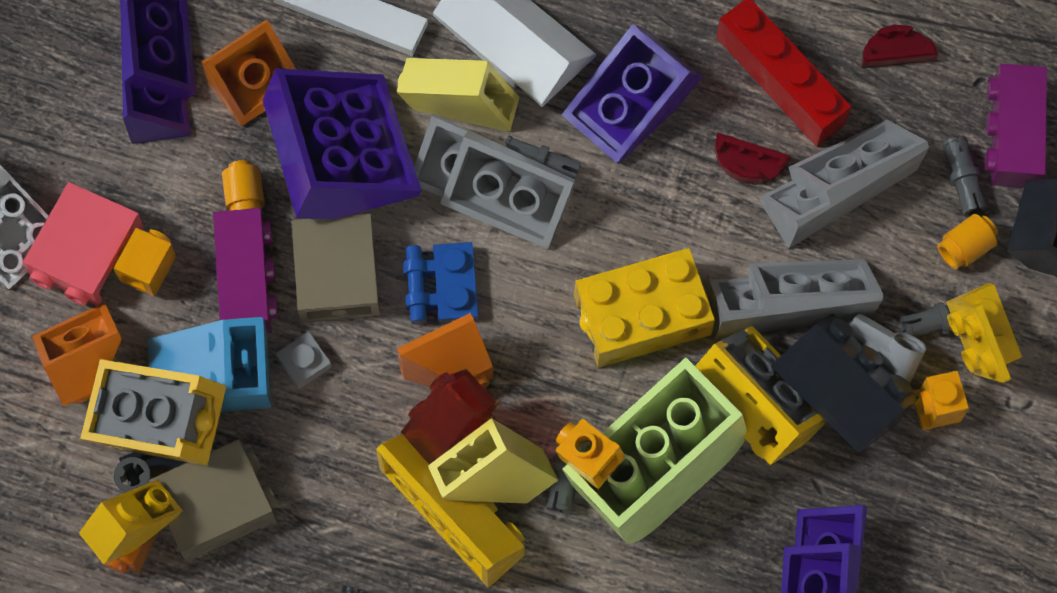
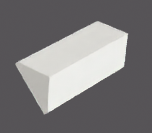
M441 0L433 12V16L483 61H489L508 84L514 89L519 86L541 107L596 57V54L531 0Z

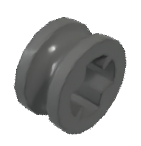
M129 457L117 464L113 478L119 491L123 494L148 484V480L152 479L153 476L144 460L138 457ZM134 469L137 474L140 470L143 471L139 476L141 482L138 485L132 486L130 481L127 485L123 484L128 479L126 473L129 470Z

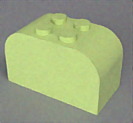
M685 357L602 433L621 447L625 458L599 489L568 465L563 468V471L570 484L627 544H632L643 539L660 526L733 458L745 441L744 435L747 433L743 414ZM590 443L582 452L589 451L592 447V443Z

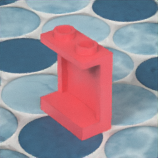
M68 182L22 263L30 275L29 279L34 284L50 290L52 286L65 291V297L79 305L85 306L89 302L98 306L102 301L100 291L129 238L132 236L135 228L143 230L144 226L137 212Z

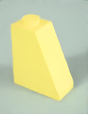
M407 58L403 72L398 78L397 93L413 110L501 131H511L520 97L489 61Z
M492 418L428 465L442 498L448 501L528 503L558 481L541 447Z

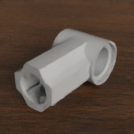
M861 313L855 316L850 323L854 335L866 346L876 350L882 357L883 363L895 375L903 377L910 384L927 350L926 345L910 334L893 333Z

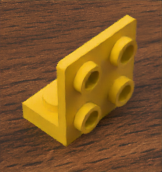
M987 283L947 301L946 303L950 314L947 315V320L953 333L961 339L965 349L961 352L967 369L974 373V375L1001 383L1011 380L1006 364L1021 358L1022 355L995 285Z

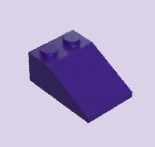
M632 24L561 115L611 159L620 164L681 105L703 76L647 29Z

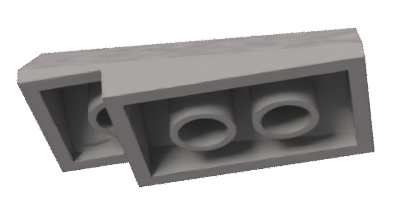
M436 114L431 116L414 165L421 189L442 197L441 205L546 249L549 248L568 206L575 179Z
M885 120L790 166L789 171L792 181L760 196V202L785 244L790 249L916 172L929 149L928 141L889 120Z
M865 259L752 263L748 267V278L709 279L711 311L715 319L713 325L714 339L727 338L750 326H753L759 333L811 327L832 314L845 322L853 321L854 317L860 313L871 319L883 301V292Z

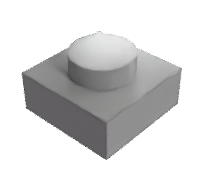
M309 332L275 353L278 361L298 389L332 368L331 362Z

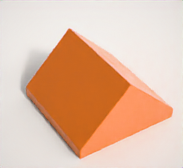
M268 20L263 21L202 61L208 85L240 126L245 125L265 111L263 97L275 69H296Z

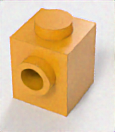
M135 228L113 268L119 281L155 297L177 257L170 243V238L153 229H150L147 233Z

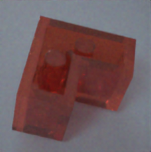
M467 368L453 374L445 372L430 385L429 389L432 391L430 395L410 410L408 416L411 419L401 430V433L430 465L492 418L499 422L492 414L499 404Z

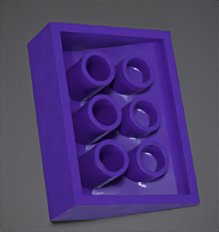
M275 69L263 97V104L296 218L334 220L420 196L422 190L384 74Z

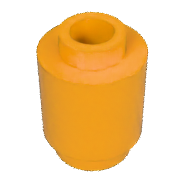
M238 160L230 163L228 168L222 171L226 210L261 208L262 211V208L265 206L260 168L252 165L248 160Z
M972 214L944 234L942 237L943 241L937 244V248L943 260L951 268L957 270L961 266L968 267L997 246L996 236L998 235V230L988 217L983 216L981 218L977 214Z

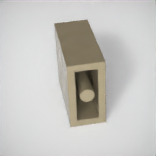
M359 212L334 220H291L297 308L301 323L380 316L371 213L363 214V212Z
M239 439L212 451L208 466L185 463L148 480L149 483L158 480L183 510L168 526L186 562L276 521L271 510L278 506L269 484L260 486L255 473L262 470L252 448L244 451Z

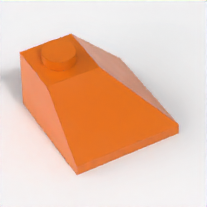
M105 302L32 336L43 368L63 407L71 403L84 402L91 397L100 359L113 361L122 340Z
M471 313L397 348L400 372L405 380L459 396L465 392L469 395L478 393L490 384L489 381L493 379V366Z

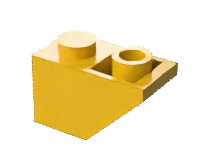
M156 480L101 502L79 534L100 561L106 564L135 551L177 518L183 510L163 485Z

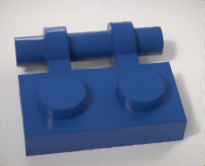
M472 242L433 245L434 260L422 259L421 246H407L406 260L403 262V275L408 277L409 294L405 296L406 309L410 311L411 324H425L427 322L426 310H438L439 324H448L471 313L474 321L478 322ZM435 276L436 293L427 294L424 292V277Z

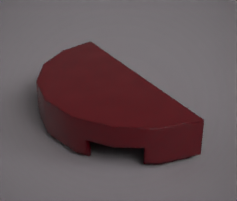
M894 24L879 29L869 39L862 53L861 69L936 61L938 52L931 39L927 40L921 33L914 31V27Z
M718 132L716 134L714 152L718 165L729 177L740 183L758 185L770 182L783 173L790 161L791 155Z

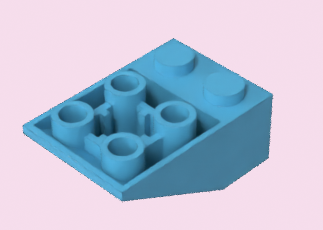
M263 317L220 320L148 339V367L199 375L226 385L221 412L272 408L268 330Z

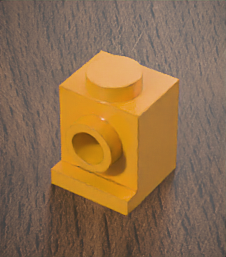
M958 371L926 377L921 388L913 391L919 397L914 405L922 431L959 423L969 409Z
M583 418L577 425L572 422L568 423L556 438L559 446L555 451L559 458L597 489L601 487L625 458L621 447L616 442H612ZM586 441L592 443L589 451H578Z

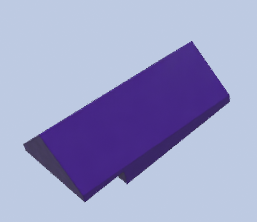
M120 0L123 120L131 143L186 137L191 134L187 99L197 93L187 0Z
M854 505L797 509L795 546L784 547L781 593H857L868 506Z

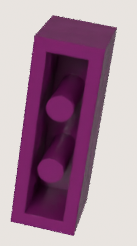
M1000 63L995 76L989 77L987 83V100H993L992 112H988L986 119V135L992 136V148H987L985 171L991 172V186L1024 188L1026 181L1043 180L1045 176L1047 67Z
M261 208L213 212L219 321L263 317L268 333H272L271 319H278L276 295H269V282L275 281L274 259L267 258L266 245L273 244L271 221H264Z

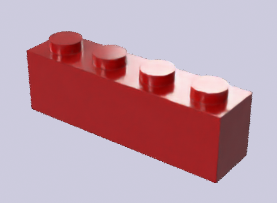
M753 0L742 1L720 18L716 39L816 147L846 125L851 110L850 104Z

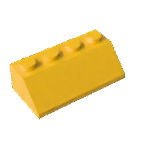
M413 428L382 443L376 448L379 467L382 473L488 588L525 556V546L522 544L525 541L524 536L511 522L504 525L494 514L498 509L493 502L448 501L442 498L428 465L441 456L440 454L443 453V449L430 434L427 433L423 437L416 428Z

